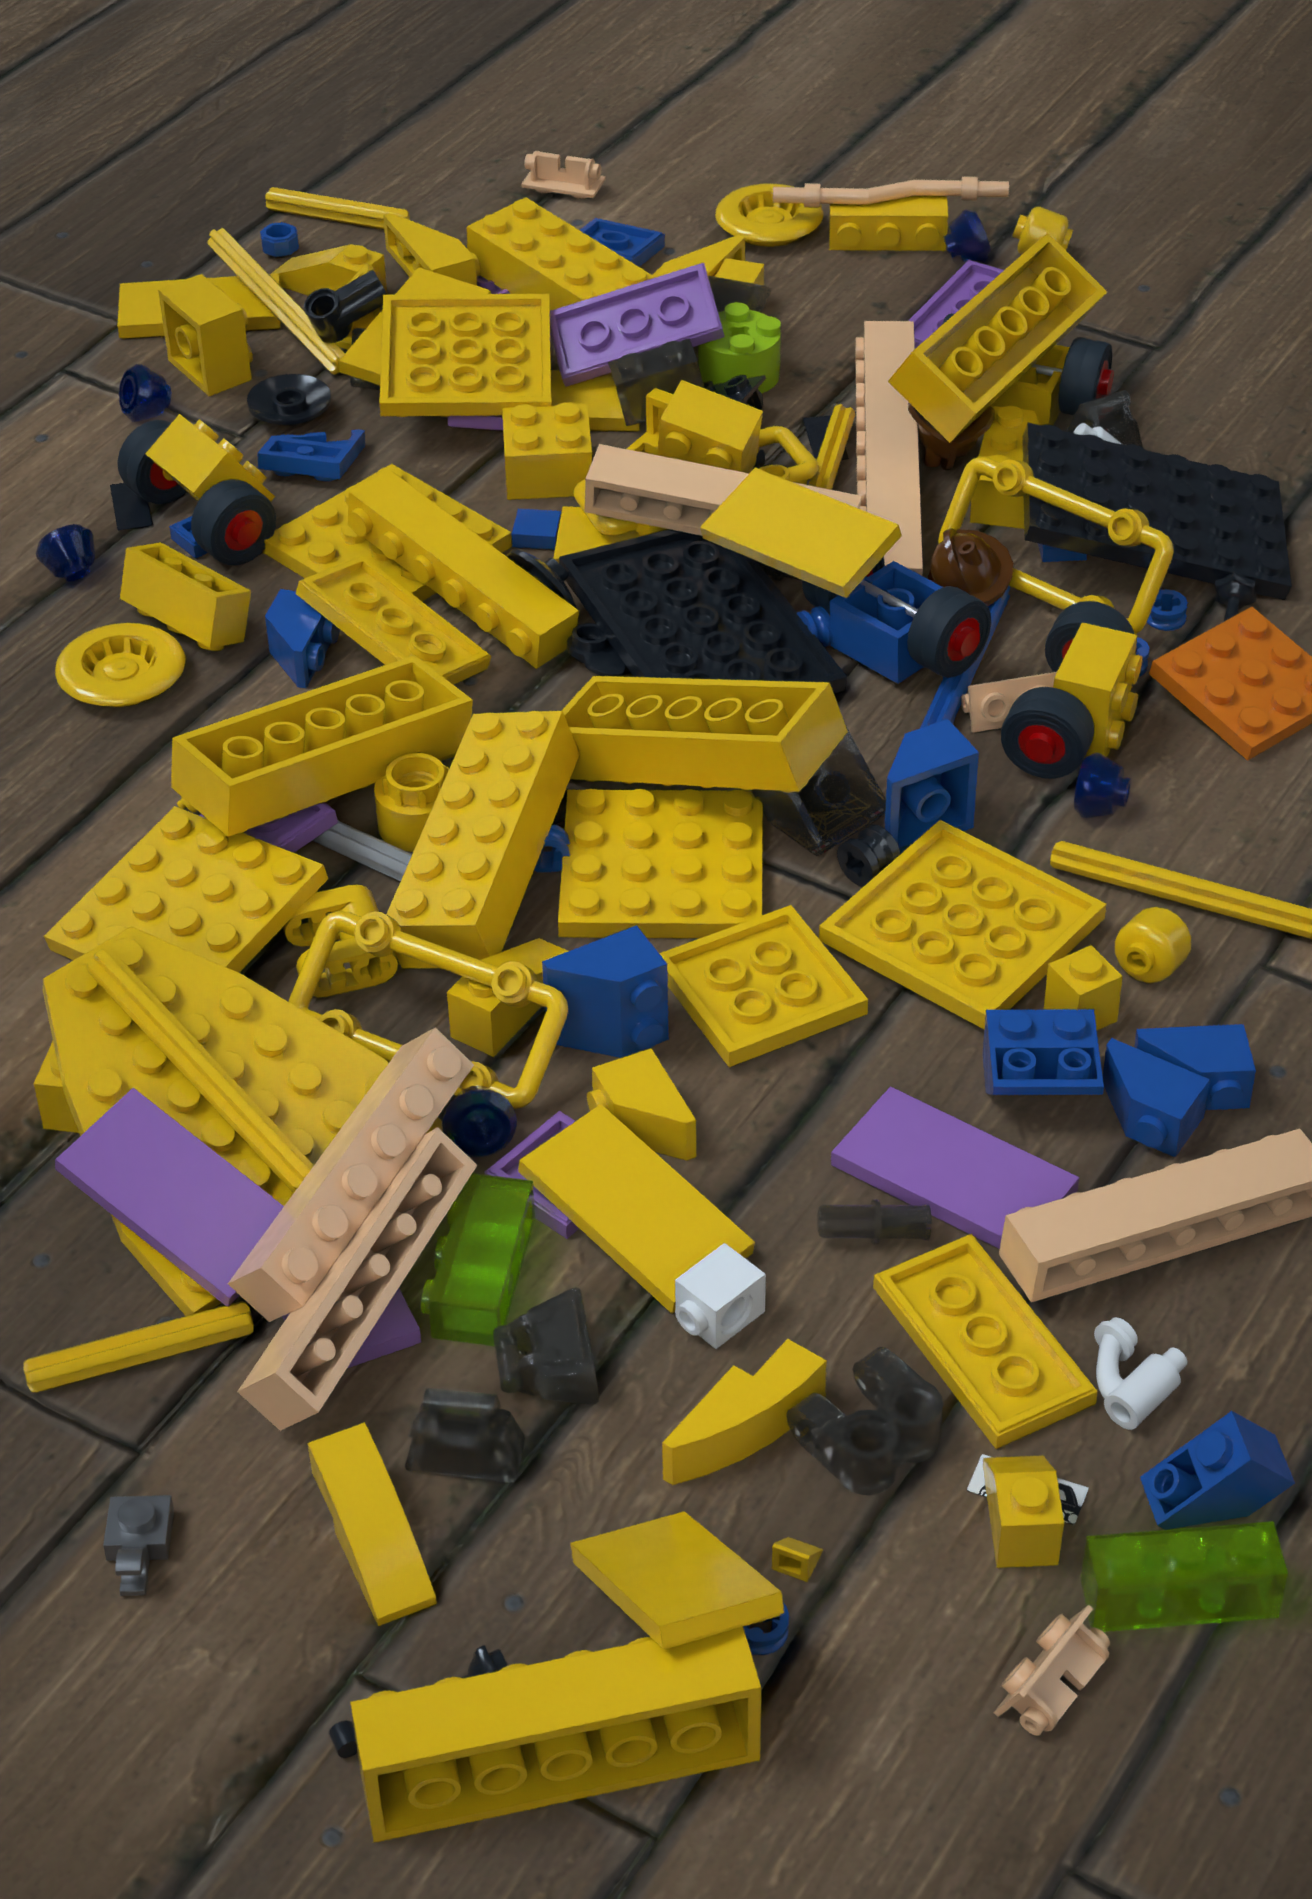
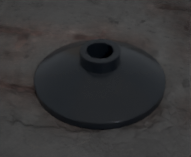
M283 374L267 378L256 384L247 396V406L254 417L277 425H296L315 419L323 414L331 403L329 387L320 379L303 374Z
M513 549L507 554L509 559L576 608L574 599L564 583L569 575L556 560L549 558L544 563L535 556L517 549Z

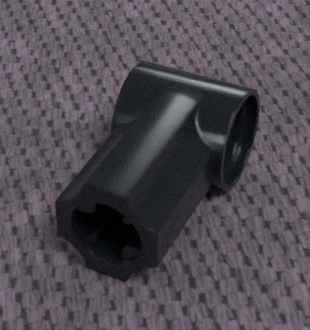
M371 270L336 291L329 288H321L312 292L304 302V311L319 338L327 343H336L349 335L353 322L383 306V295H387L374 270Z

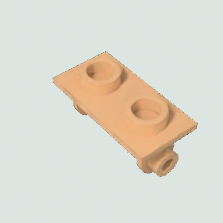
M534 151L533 154H527L525 157V169L531 171L521 186L522 188L534 189L539 193L555 192L568 194L578 199L594 198L606 178L601 176V164L595 163L594 159L567 156L565 168H561L559 154Z
M1057 672L968 686L969 694L962 695L961 703L964 713H970L971 732L1002 728L1015 700L1024 692L1033 688H1053L1054 677Z
M1090 1605L1086 1606L1070 1620L1061 1613L1036 1640V1643L1043 1648L1040 1655L1034 1662L1028 1657L1024 1658L1001 1684L1009 1694L994 1711L997 1717L1013 1706L1021 1714L1019 1720L1022 1727L1029 1733L1038 1736L1043 1731H1052L1060 1718L1078 1696L1060 1680L1062 1675L1080 1691L1109 1658L1107 1648L1110 1646V1639L1098 1628L1088 1629L1083 1624L1084 1620L1093 1610Z

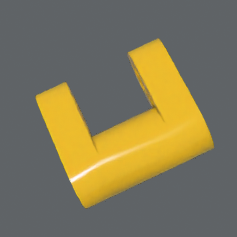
M348 885L316 892L302 904L294 916L283 926L287 940L293 945L300 947L311 946L318 926L323 918L327 916L326 913L345 911L361 917L373 911L379 912L372 891L366 886ZM308 918L307 923L301 924L302 919ZM339 932L336 940L341 939V941L334 943L324 968L325 972L322 973L313 996L328 997L385 983L397 971L398 962L394 952L383 957L374 956L360 948L354 936ZM309 949L301 954L297 960L296 969L298 975ZM349 962L350 968L345 969L344 963Z

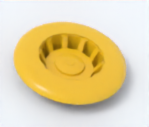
M764 183L745 186L726 195L717 205L715 218L720 227L733 236H745L746 243L774 247L789 244L814 231L823 220V209L821 204L820 208L804 207V203H773V187L793 186Z
M139 623L110 624L85 632L71 641L62 650L57 659L55 676L61 689L79 701L98 706H130L151 699L170 688L179 679L184 670L185 653L180 643L162 629Z

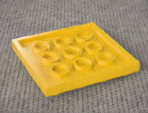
M549 294L383 295L380 416H502V408L515 407L520 404L551 406Z
M390 464L359 483L348 487L345 491L326 502L315 506L312 510L293 521L282 525L274 531L272 537L264 540L265 549L263 553L303 578L310 577L363 555L422 602L436 594L430 587L420 583L409 571L394 560L387 558L380 549L363 536L357 535L348 526L349 491L388 468L501 553L512 547V534L507 529L397 466Z
M585 789L567 791L565 831L569 836V844L567 846L569 847L570 856H563L558 937L605 938L637 925L646 938H702L762 916L763 791L693 789Z
M174 806L44 935V938L51 951L75 960L132 926L240 973L294 916L302 904L319 890L328 880L324 865L245 833L228 837L207 818Z
M939 820L820 924L819 939L822 943L976 1026L985 1029L986 1010H1010L1047 974L1049 963L1065 957L1105 919L1106 903Z

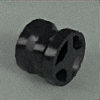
M871 824L860 831L858 839L850 838L839 845L837 850V860L846 877L854 884L862 887L900 855L898 844L893 836L885 828L875 824Z

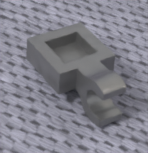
M171 1495L110 1497L103 1546L106 1561H116V1576H121L120 1596L146 1595L149 1561L168 1559L174 1516Z

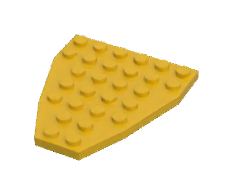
M132 926L43 978L42 990L63 1091L80 1136L126 1093L135 1088L283 1206H285L294 1192L287 1187L91 976L87 970V963L99 950H113L313 1165H315L389 1064L383 1057L246 976ZM437 1117L426 1134L439 1128L453 1141L454 1134ZM111 1214L121 1242L185 1316L214 1309L222 1303Z

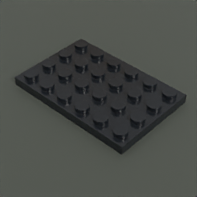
M1027 423L1022 436L1023 462L1031 467L1034 477L1115 512L1127 508L1144 513L1149 521V526L1162 531L1169 536L1173 543L1174 553L1167 573L1215 584L1216 580L1225 578L1234 572L1240 573L1255 581L1256 594L1286 600L1292 583L1279 481L1272 480L1262 474L1250 475L1233 471L1219 464L1207 465L1190 461L1177 454L1165 455L1148 451L1138 445H1122L1105 441L1096 435H1080L1062 431L1053 425L1041 426ZM1028 494L1024 495V540L1149 568L1155 553L1154 548L1142 543L1133 547L1118 545L1112 541L1107 528Z
M671 529L559 557V564L563 566L569 575L565 581L602 633L607 636V640L634 677L828 682L834 694L846 690L847 676L817 637L810 632L808 626L800 619L795 609L756 560L705 540L701 535Z

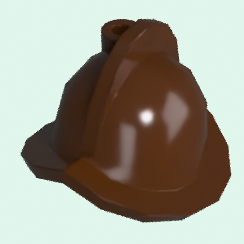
M908 403V411L919 425V438L926 449L924 463L929 467H938L941 464L943 470H951L955 458L963 457L975 447L978 438L988 431L995 418V410L989 406L949 443Z
M950 528L943 532V541L936 546L932 554L928 579L942 587H957L990 606L1004 595L1010 585L1013 574V561L1008 549L995 537L977 530H954Z

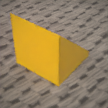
M786 1537L775 1542L772 1546V1570L808 1582L824 1549L791 1537Z

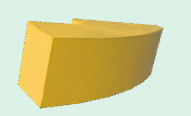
M787 1338L754 1376L733 1365L662 1442L663 1480L671 1485H676L706 1476L737 1463L776 1441L800 1423L825 1398L827 1360Z
M364 1422L309 1442L308 1450L312 1474L333 1517L335 1534L377 1625L381 1626L437 1604L432 1584L412 1530L366 1423Z

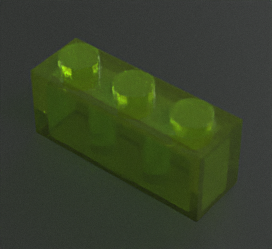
M472 1173L464 1185L461 1194L457 1196L448 1210L447 1222L450 1228L448 1237L440 1236L437 1241L434 1260L435 1269L437 1270L435 1279H427L423 1287L421 1311L424 1314L430 1315L432 1338L500 1347L535 1221L533 1181Z
M1274 1521L1086 1536L1081 1585L1086 1606L1090 1605L1093 1608L1092 1612L1088 1615L1091 1628H1098L1103 1632L1279 1618L1288 1571Z

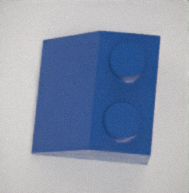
M949 719L905 733L887 776L885 829L897 842L900 854L939 820L962 831L974 828L979 752Z
M637 925L542 961L543 983L561 991L568 1003L567 1019L556 1045L623 1058L669 1040L667 963Z

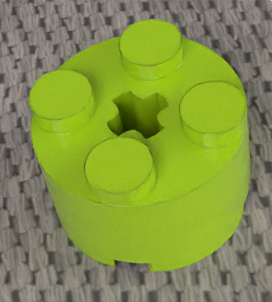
M735 302L726 305L724 311L718 313L725 337L698 345L701 383L712 381L714 384H720L739 375H746L747 378L765 375L766 380L758 387L761 393H765L772 389L779 381L781 322L775 317L749 310L748 305Z

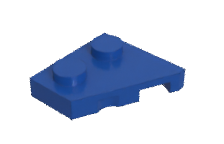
M351 430L349 440L328 442L325 432L271 436L257 453L258 469L271 470L280 476H291L294 474L310 475L320 481L341 479L365 447V430Z

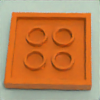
M1254 607L1244 610L1152 661L1149 675L1247 761L1312 724V656Z

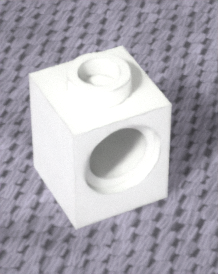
M726 1243L722 1244L675 1280V1314L677 1320L689 1334L699 1335L715 1349L719 1348L765 1312L766 1274Z

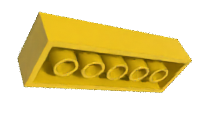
M526 197L467 226V249L471 253H475L478 258L480 276L488 281H493L494 285L502 290H509L511 294H549L550 311L656 278ZM643 362L642 365L641 363L640 365L637 364L635 365V367H627L626 369L632 372L635 369L645 365L646 362Z
M1047 232L914 349L888 382L951 443L1073 330L1104 297L1107 291Z
M413 655L173 737L171 788L226 836L229 837L243 833L256 826L278 818H284L289 814L327 802L330 799L354 790L365 788L386 776V766L400 756L411 753H424L441 760L455 754L472 717L473 699Z
M593 676L562 710L580 752L570 779L586 780L588 782L614 781L626 784L651 783L664 786L687 785L701 786L703 788L724 787L741 788L742 790H778L786 793L800 792L848 733L833 690L828 682Z
M563 711L489 712L472 715L386 914L398 922L402 932L478 960L502 952L545 844V839L548 836L580 755ZM394 951L402 968H438Z
M743 1627L668 1649L661 1648L651 1637H643L630 1642L628 1645L594 1652L589 1650L575 1651L564 1658L531 1665L512 1664L497 1672L468 1678L448 1677L439 1680L434 1685L400 1692L391 1690L381 1691L366 1699L350 1702L362 1783L374 1843L760 1761L761 1685Z

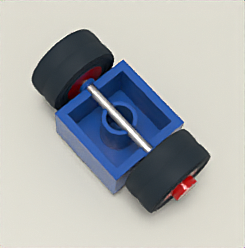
M884 557L847 598L802 580V589L806 599L813 606H820L830 614V627L833 634L830 646L897 684L923 667L948 678L962 674L977 660L989 637L991 613L988 606L982 600L969 595L957 587H942L895 561L885 566Z

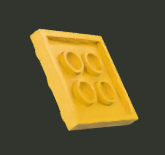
M792 905L659 953L667 963L669 989L728 1067L735 1066L868 1014V998Z

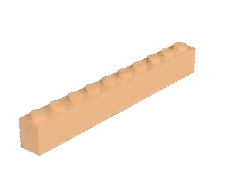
M864 321V337H856L855 340L857 495L861 496L860 509L899 524L902 536L884 555L885 566L895 561L922 576L918 425L908 411L909 402L888 382L915 349L914 321Z

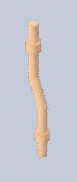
M963 176L962 180H909L868 189L820 188V184L805 183V187H773V203H804V207L820 208V204L868 205L910 196H961V200L977 201V197L1009 196V181H978V177Z

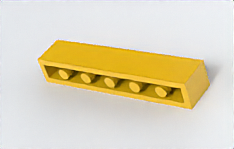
M389 468L349 491L348 526L357 535L363 536L380 549L387 558L397 562L420 583L426 584L443 597L450 606L460 610L477 623L483 631L493 635L506 645L513 654L523 658L537 669L567 649V640L572 635V630L578 624L579 610Z

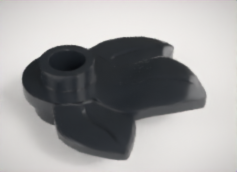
M581 624L572 630V635L567 640V651L579 662L584 663L588 670L600 676L623 677L625 672L631 673L597 624Z

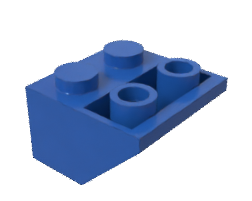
M1094 1009L986 1010L982 1056L987 1094L1103 1095L1104 1083Z

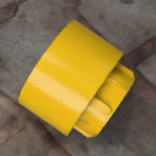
M411 753L400 756L386 766V775L376 780L374 795L378 831L386 843L404 851L414 852L449 771V768L443 765L436 757L424 753Z

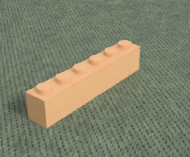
M599 444L586 476L584 512L702 536L699 527L749 473ZM795 483L860 509V495Z
M436 1027L400 1047L228 1282V1285L268 1322L304 1307L474 1066Z
M439 1128L424 1135L304 1307L288 1315L237 1391L280 1431L319 1413L477 1167V1164Z
M1301 1129L1279 1135H1269L1256 1142L1232 1149H1222L1211 1155L1181 1164H1171L1164 1169L1134 1178H1123L1113 1184L1083 1193L1076 1192L1065 1198L1039 1206L1022 1208L1015 1213L1005 1216L999 1256L1032 1303L1312 1217V1143Z

